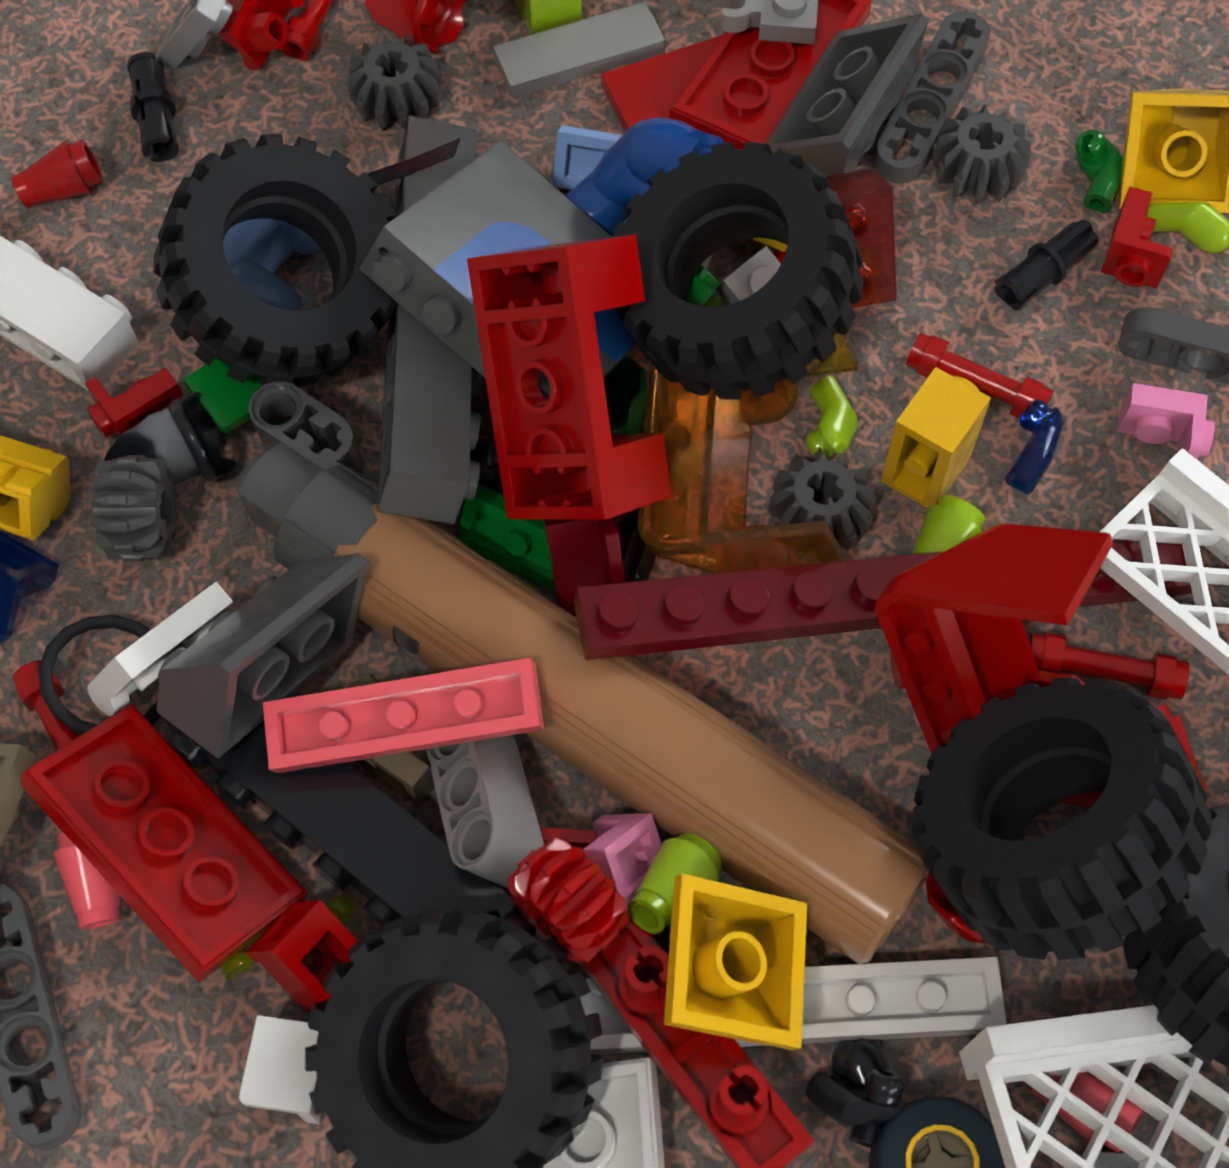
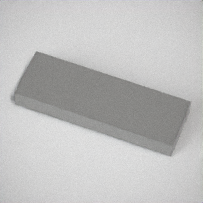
M646 1L493 46L494 60L511 98L665 53V39Z

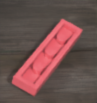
M531 657L263 702L269 770L275 773L544 730L536 662Z

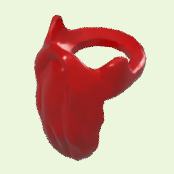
M365 0L364 4L377 24L393 32L400 39L408 35L410 41L415 45L426 44L429 52L438 54L440 52L438 47L455 42L463 30L464 19L462 10L463 4L468 0Z

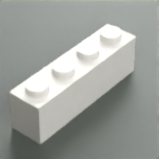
M0 236V335L87 391L85 382L95 376L102 384L139 344L130 324L132 315L120 301L108 294L101 298L89 291L82 280L69 269L60 267L58 270L50 267L25 242L16 240L12 243Z

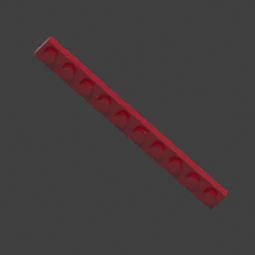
M1112 540L1113 545L1111 548L1125 560L1144 563L1139 541ZM1156 542L1160 564L1186 566L1182 544ZM941 552L577 587L573 603L585 660L882 629L876 616L875 603L890 579ZM1099 569L1078 607L1139 600L1102 569ZM1164 581L1166 593L1170 597L1192 594L1190 583Z

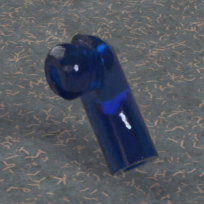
M1039 399L1033 400L1019 417L1020 426L1030 431L1032 435L1005 477L1007 485L1025 494H1030L1034 491L1051 464L1064 424L1059 409L1057 407L1051 409L1047 403Z

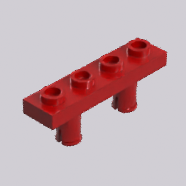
M627 912L629 923L618 933L620 937L604 953L600 951L589 962L583 961L579 963L736 1168H786L808 1150L815 1140L735 1039L664 1025L669 956L652 934L638 927L631 919L629 912Z

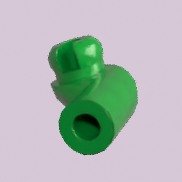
M1087 130L1078 136L1074 146L1077 152V162L1091 181L1083 204L1086 208L1107 213L1110 211L1120 187L1123 158L1113 144L1106 140L1102 132L1099 130Z

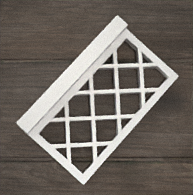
M1182 448L1168 461L1160 474L1100 531L1110 533L1112 540L1139 541L1144 563L1129 562L1111 548L1100 569L1229 675V645L1219 637L1216 623L1229 624V608L1212 607L1207 585L1229 586V569L1203 567L1199 546H1204L1229 568V485ZM1150 503L1175 522L1178 527L1153 526L1148 505ZM1135 519L1136 524H1130ZM1156 542L1182 544L1186 566L1160 564ZM1164 581L1190 583L1195 605L1177 603L1166 593Z
M1155 1005L985 1027L959 1052L967 1081L976 1079L980 1081L1006 1168H1031L1030 1165L1038 1150L1045 1153L1064 1168H1095L1093 1165L1105 1140L1140 1163L1138 1168H1177L1160 1156L1171 1130L1204 1152L1198 1168H1215L1217 1162L1225 1168H1229V1148L1225 1146L1229 1137V1093L1199 1073L1203 1061L1189 1052L1192 1045L1179 1033L1171 1036L1157 1021V1015L1160 1012ZM1190 1057L1187 1064L1180 1060L1182 1058ZM1153 1063L1179 1081L1168 1105L1134 1082L1143 1064ZM1127 1066L1123 1074L1115 1069ZM1089 1072L1115 1090L1103 1115L1069 1092L1078 1073ZM1062 1075L1059 1083L1049 1078ZM1024 1081L1049 1099L1037 1125L1012 1108L1005 1083ZM1190 1090L1223 1112L1213 1136L1180 1114ZM1126 1098L1159 1121L1148 1147L1114 1124ZM1060 1108L1094 1131L1082 1157L1047 1134ZM1022 1138L1028 1141L1025 1147Z

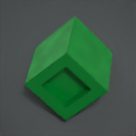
M214 359L210 366H202L184 377L183 380L189 393L200 392L202 395L195 404L197 409L207 412L221 432L229 433L251 419L248 411L249 401L254 392L261 387V379L258 375L251 373L244 383L229 378L226 374L230 366L218 359ZM282 418L273 423V425L284 424Z

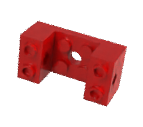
M636 234L544 245L467 258L507 519L606 520L672 497L663 433L611 434L594 312L645 301ZM540 371L546 375L550 383L551 393L549 399L542 395L539 388L538 377Z

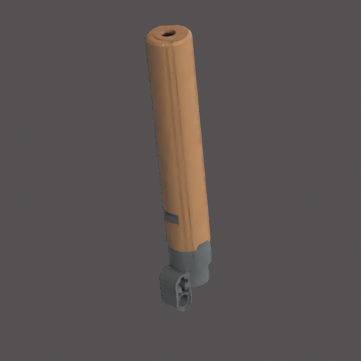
M273 381L264 384L254 392L249 401L248 411L267 452L255 462L246 474L237 493L252 522L277 538L274 546L277 562L289 570L300 561L357 553L369 560L357 618L399 647L402 646L437 673L531 657L536 662L544 730L525 734L639 813H652L655 824L675 838L683 833H692L707 840L718 852L722 862V870L749 889L807 903L806 928L859 965L872 960L878 949L882 948L895 930L930 873L916 850L917 844L634 655L585 660L577 617L493 561L485 559L470 549L463 541L431 520L377 512L378 485L362 475L364 463L352 428L342 416L295 385L285 381ZM293 416L285 424L273 425L279 418ZM315 439L318 443L319 448L322 450L320 453L318 452V449L316 447Z

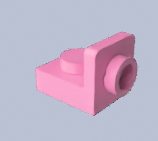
M1133 383L1119 411L1117 432L1134 434L1139 441L1148 444H1162L1169 440L1178 442L1177 453L1183 448L1195 459H1198L1199 456L1207 457L1211 450L1215 423L1213 420L1206 419L1208 395Z
M652 813L602 815L593 822V829L597 830V839L583 849L586 856L594 863H599L604 874L615 881L616 891L626 900L627 912L628 904L634 898L661 846Z

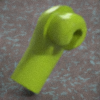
M1178 202L1154 203L1150 205L1147 217L1156 219L1152 233L1180 232L1200 250L1212 254L1220 253L1229 247V221L1209 203Z
M833 376L820 379L809 389V393L822 417L818 422L819 428L809 432L805 440L806 446L813 456L821 447L827 460L833 454L838 453L841 455L849 448L858 427L857 415L836 378Z

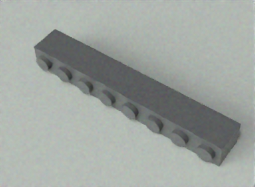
M412 115L408 116L397 163L416 157L460 138V142L454 157L411 175L396 179L394 205L396 217L480 156V154H476V129ZM396 302L397 306L388 320L377 512L455 524L463 500L474 499L479 481L480 465L479 462L470 460V450L475 449L480 429V413L471 411V402H475L477 398L481 374Z

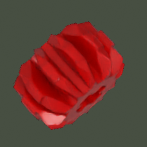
M555 838L551 842H546L536 851L532 850L518 863V869L507 879L512 903L522 912L523 919L536 926L538 938H543L544 940L554 939L568 953L567 959L576 963L589 962L600 951L604 953L620 937L618 933L629 923L626 900L616 891L615 881L608 878L601 870L599 863H594L590 860L582 848L572 847L568 841Z

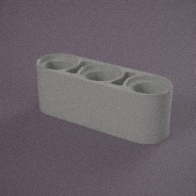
M510 735L427 749L449 853L453 863L463 870L509 889L507 879L518 869V863L532 850L536 851L544 845L514 736Z

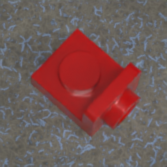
M1129 186L1116 218L1100 273L1114 276L1118 281L1128 286L1138 287L1146 285L1158 288L1170 262L1173 249L1169 246L1149 241L1156 219L1146 216L1152 192Z
M166 367L148 378L134 382L127 391L113 399L96 376L85 382L95 402L87 407L86 410L105 439L115 434L120 436L123 432L140 423L148 415L165 409L174 399L183 396L178 383Z

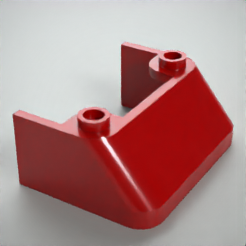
M998 524L890 579L875 603V612L931 755L938 745L945 747L951 740L950 730L963 718L971 721L982 713L980 706L995 697H998L1000 701L1016 695L1015 688L1033 682L1038 684L1039 687L1050 686L1053 678L1072 677L1078 679L1081 685H1085L1079 678L1070 674L1039 671L1022 620L1068 626L1113 545L1110 533L1018 524ZM1102 792L1075 795L1059 802L1091 808Z

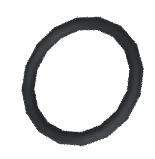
M117 615L86 617L64 627L46 646L38 668L40 694L53 716L75 733L84 734L98 724L83 721L63 706L54 691L52 670L58 653L72 638L93 629L115 628L135 634L141 638L150 631L141 622ZM157 702L143 715L152 726L161 717L157 713Z

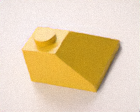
M1163 89L1134 91L1130 93L1118 196L1119 210L1129 186L1152 192L1148 209L1154 203L1207 202L1220 213H1229V90Z
M683 873L675 876L664 1025L793 1051L801 1049L807 903Z

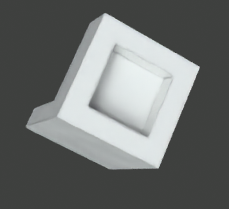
M257 1015L239 1093L240 1102L248 1107L296 1113L307 1123L320 1124L322 1112L315 1115L309 1095L310 1092L319 1089L316 1071H305V1047L317 1044L318 1031L309 1029L308 1022Z

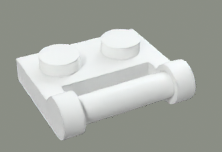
M218 582L213 583L114 657L88 684V694L102 712L109 716L118 713L129 704L130 694L138 688L142 692L158 680L159 670L171 653L181 647L189 648L208 633L216 618L233 603L232 599Z

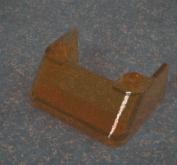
M835 334L833 340L837 349L825 362L821 363L816 358L808 364L806 369L809 375L806 377L858 371V358L846 334ZM651 363L646 433H663L672 493L670 498L639 508V534L656 556L709 574L849 561L826 521L745 527L751 425L773 423L787 416L797 403L799 381L792 384L791 380L786 378L774 384L776 390L774 393L756 397L752 389L742 390L740 399L723 400L718 398L713 388L705 396L685 391L680 382H669L657 372Z

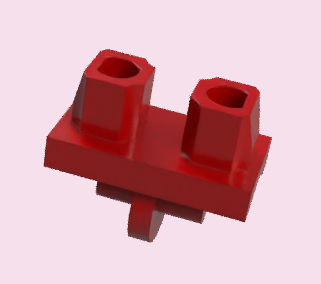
M226 0V2L233 6V9L218 35L222 40L231 44L240 52L244 65L249 70H261L270 51L283 50L289 37L288 24L285 22L289 10L303 7L305 0Z

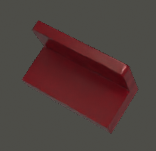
M612 518L606 520L543 519L557 605L576 617L573 598L577 587L626 583L619 536Z

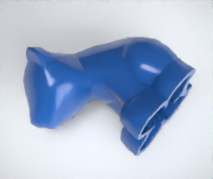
M664 117L643 119L632 125L604 153L593 172L568 192L565 197L612 236L617 223H623L628 218L624 212L628 203L636 193L641 196L644 195L650 188L647 181L662 168L668 173L680 165L678 158L692 151H696L698 156L712 152L711 145L725 142L721 137L706 134L683 121Z

